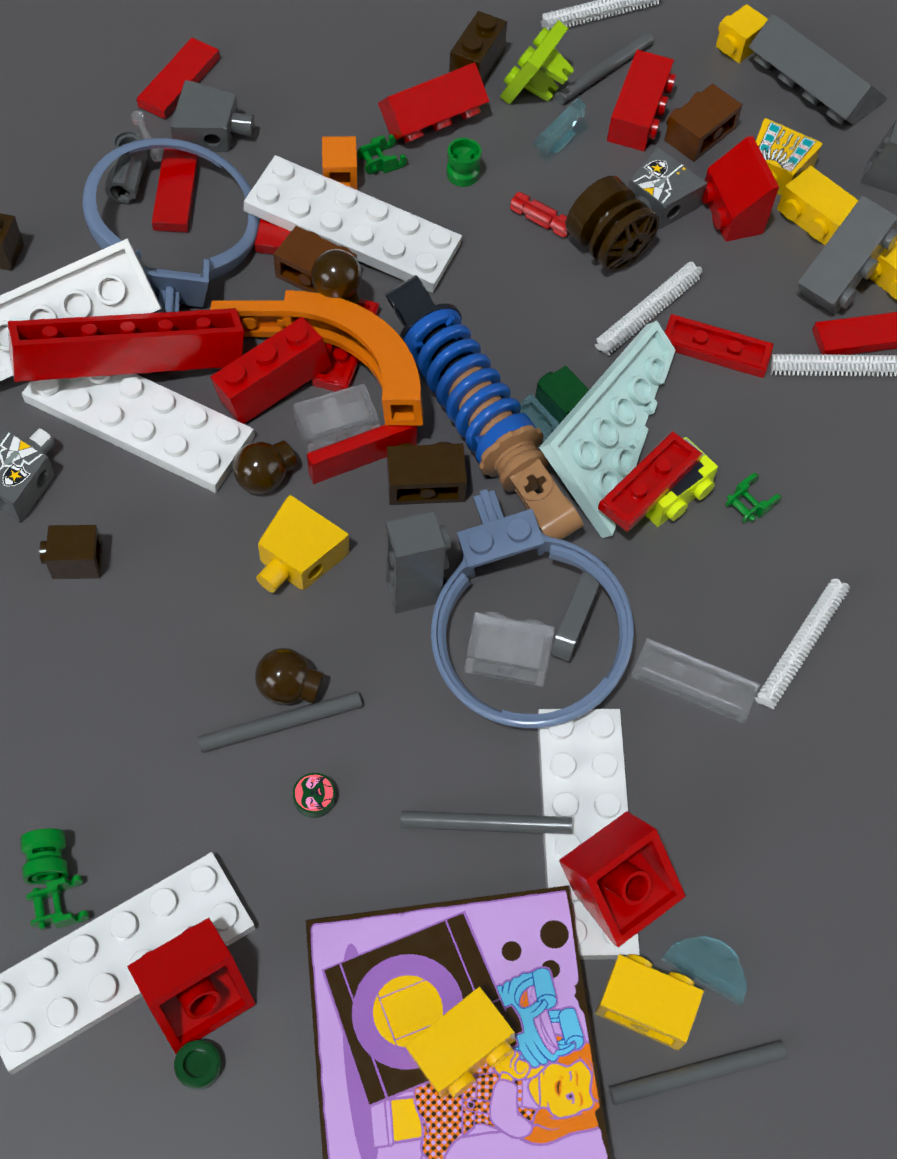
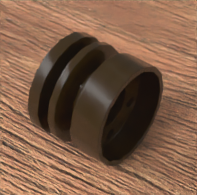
M606 176L590 185L576 199L565 221L566 230L584 248H589V253L608 272L621 270L635 261L655 238L660 223V218L651 208H648L641 199H635L636 195L617 176Z

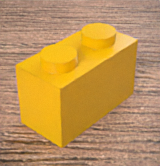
M619 954L611 968L595 1014L679 1051L688 1040L704 990L694 987V981L685 975L670 972L666 975L652 969V963L643 957L634 954H628L625 957Z
M479 986L408 1042L405 1047L440 1098H445L449 1093L453 1098H456L476 1082L473 1076L474 1073L487 1063L491 1068L497 1066L513 1052L510 1044L515 1041V1032Z

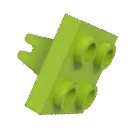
M559 20L550 31L544 27L532 42L536 48L534 49L530 45L519 58L517 64L521 68L519 69L517 66H514L503 80L507 87L499 97L510 105L520 91L526 88L545 101H550L553 97L552 93L559 89L552 79L564 84L568 80L567 76H570L574 71L572 66L555 48L569 28Z

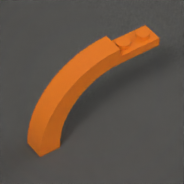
M286 290L284 300H222L211 302L210 310L237 309L244 330V337H271L300 317H303L323 337L325 343L337 346L351 353L362 361L374 374L382 388L385 425H423L421 386L413 355L398 333L371 311L341 298H330L320 293Z

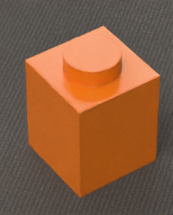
M323 136V176L357 190L356 136Z

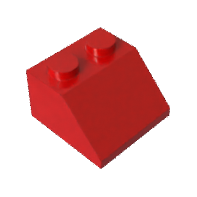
M749 136L709 166L704 180L707 182L702 201L708 204L716 229H720L725 242L763 234L779 189L753 136Z
M628 811L558 860L574 894L611 942L618 948L686 897L656 828Z
M209 917L197 925L187 928L180 935L158 948L148 951L141 958L127 965L147 1006L175 1054L188 1042L203 1038L256 1005L230 951Z

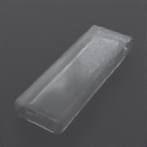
M648 638L631 675L632 678L741 723H745L760 685Z

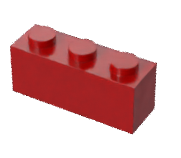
M636 50L611 116L607 142L645 151L648 140H655L660 125V120L656 119L657 115L664 116L669 97L665 96V93H672L677 74L671 73L674 59Z
M474 62L388 96L378 102V106L389 134H393L396 140L403 137L405 143L424 136L422 129L432 126L435 132L452 125L451 118L461 114L464 120L481 113L479 106L489 102V98Z
M300 317L211 375L210 378L221 404L236 421L245 424L331 367L323 337L303 317Z

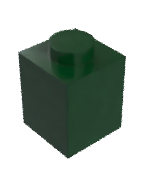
M565 365L556 372H548L540 378L537 383L534 405L557 428L589 389Z

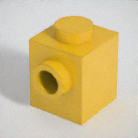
M748 4L744 5L732 15L725 16L720 22L716 47L740 64L754 53L749 48V45L768 18Z

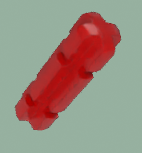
M517 192L514 195L510 204L512 211L520 215L525 213V218L548 230L553 228L552 232L561 237H567L569 232L566 230L565 225L566 215L561 214L558 216L557 210L536 199L530 201L531 197L523 192Z

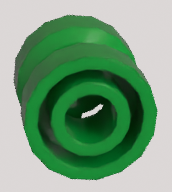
M458 138L449 144L446 175L452 184L468 187L478 181L482 150L476 141L470 138Z
M43 828L26 832L21 836V852L26 855V863L22 867L24 883L46 885L48 881L68 877L67 861L62 858V851L66 847L64 831L54 828Z

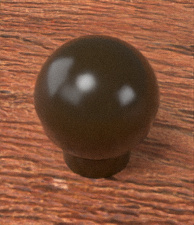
M340 249L328 250L318 256L311 270V279L316 290L326 297L341 298L357 304L360 301L358 288L362 277L361 268L356 258L349 252Z
M284 440L273 445L261 441L249 443L236 454L233 462V474L237 483L247 492L259 495L267 494L282 483L286 472L296 468V456L291 446Z
M278 648L268 652L261 658L256 667L255 682L261 695L272 703L287 705L301 699L313 704L324 672L310 668L306 658L297 651L290 648Z

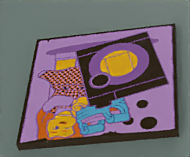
M568 885L305 920L323 1159H611ZM480 986L515 1032V1041L510 1044L513 1052L497 1066L491 1068L487 1063L474 1073L473 1076L476 1082L460 1096L453 1098L449 1093L445 1098L441 1099L411 1058L405 1045Z

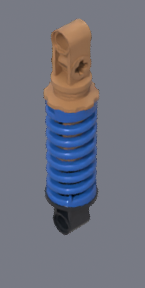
M417 275L385 293L400 321L405 324L400 337L413 355L419 374L423 379H426L428 388L436 394L438 403L442 408H445L446 415L451 422L455 423L457 432L461 437L465 438L468 449L475 453L476 461L483 475H489L490 477L499 476V482L504 490L516 491L527 510L533 509L539 529L543 534L562 540L583 527L584 524L570 500L563 495L546 470L549 466V461L542 451L539 450L544 438L543 433L539 428L535 427L527 414L520 413L521 404L517 399L510 398V388L507 384L500 383L501 375L496 369L491 368V360L486 354L481 353L480 344L476 340L471 339V331L467 326L462 325V316L458 308L448 303L435 305ZM539 489L542 493L537 495L534 490Z

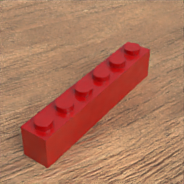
M236 308L8 321L9 352L14 382L224 368L241 357L243 349L244 330Z

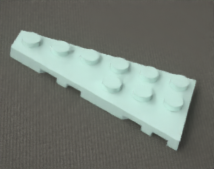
M657 321L647 324L539 447L601 538L613 536L616 523L598 509L599 502L636 467L649 430L645 426L648 416L655 412L658 403L654 399L659 385L665 383L675 353L674 346Z

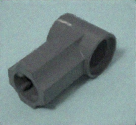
M123 131L115 136L113 146L116 149L124 144L144 138L136 131ZM146 150L132 154L125 153L111 163L105 184L107 196L112 197L116 202L127 204L130 200L136 199L141 177L148 169Z

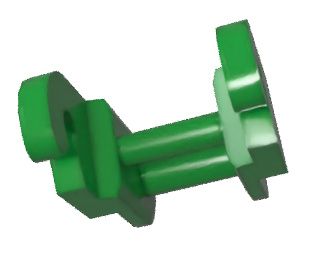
M393 134L388 136V141H386L384 135L372 138L371 143L363 145L357 150V157L365 159L367 163L365 165L367 173L373 174L382 171L385 174L406 165L408 160L405 154L400 155V161H398L396 155L384 156L382 151L394 146L396 139ZM378 155L379 158L372 159V156Z
M756 472L740 482L733 495L729 494L726 497L728 500L725 506L728 508L733 505L744 515L742 519L744 524L750 520L753 522L756 519L755 516L759 519L771 511L774 504L777 505L782 499L780 494H776L768 501L762 500L759 503L747 492L751 483L754 484L759 478ZM746 497L755 507L749 510L740 499Z
M81 875L73 876V880L63 877L46 882L47 888H34L33 892L26 895L27 901H33L36 919L30 922L31 927H39V930H44L47 925L54 924L59 929L89 919V912L87 910L80 911L77 916L73 913L63 915L59 895H61L62 890L81 885L83 883ZM52 897L55 913L45 915L43 899Z

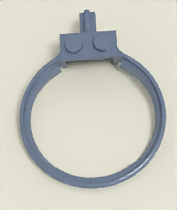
M171 138L141 139L112 150L91 170L83 191V212L87 227L93 239L102 250L121 242L122 240L100 218L96 205L97 186L102 174L114 160L125 153L132 154L146 149L168 148L196 154L214 163L219 168H225L238 182L245 198L252 189L244 176L230 162L203 146ZM248 213L247 228L240 241L219 255L203 259L200 274L142 267L162 307L157 310V313L179 311V305L203 307L208 283L233 271L251 252L256 241L260 218ZM135 250V253L139 261L141 262V250Z
M487 489L482 490L480 495L473 496L482 525L457 532L463 559L443 586L433 611L431 644L437 668L452 693L465 706L488 720L517 728H545L564 724L577 719L599 705L612 692L623 676L629 663L634 640V622L628 597L613 572L595 555L576 544L543 534L539 529L533 509L504 517L495 490L489 492ZM536 548L538 556L544 555V552H549L548 559L575 566L590 574L604 587L614 604L618 617V649L607 676L580 701L563 709L542 714H520L505 710L500 711L474 696L458 678L447 651L446 631L448 620L457 600L471 584L467 577L476 576L475 567Z

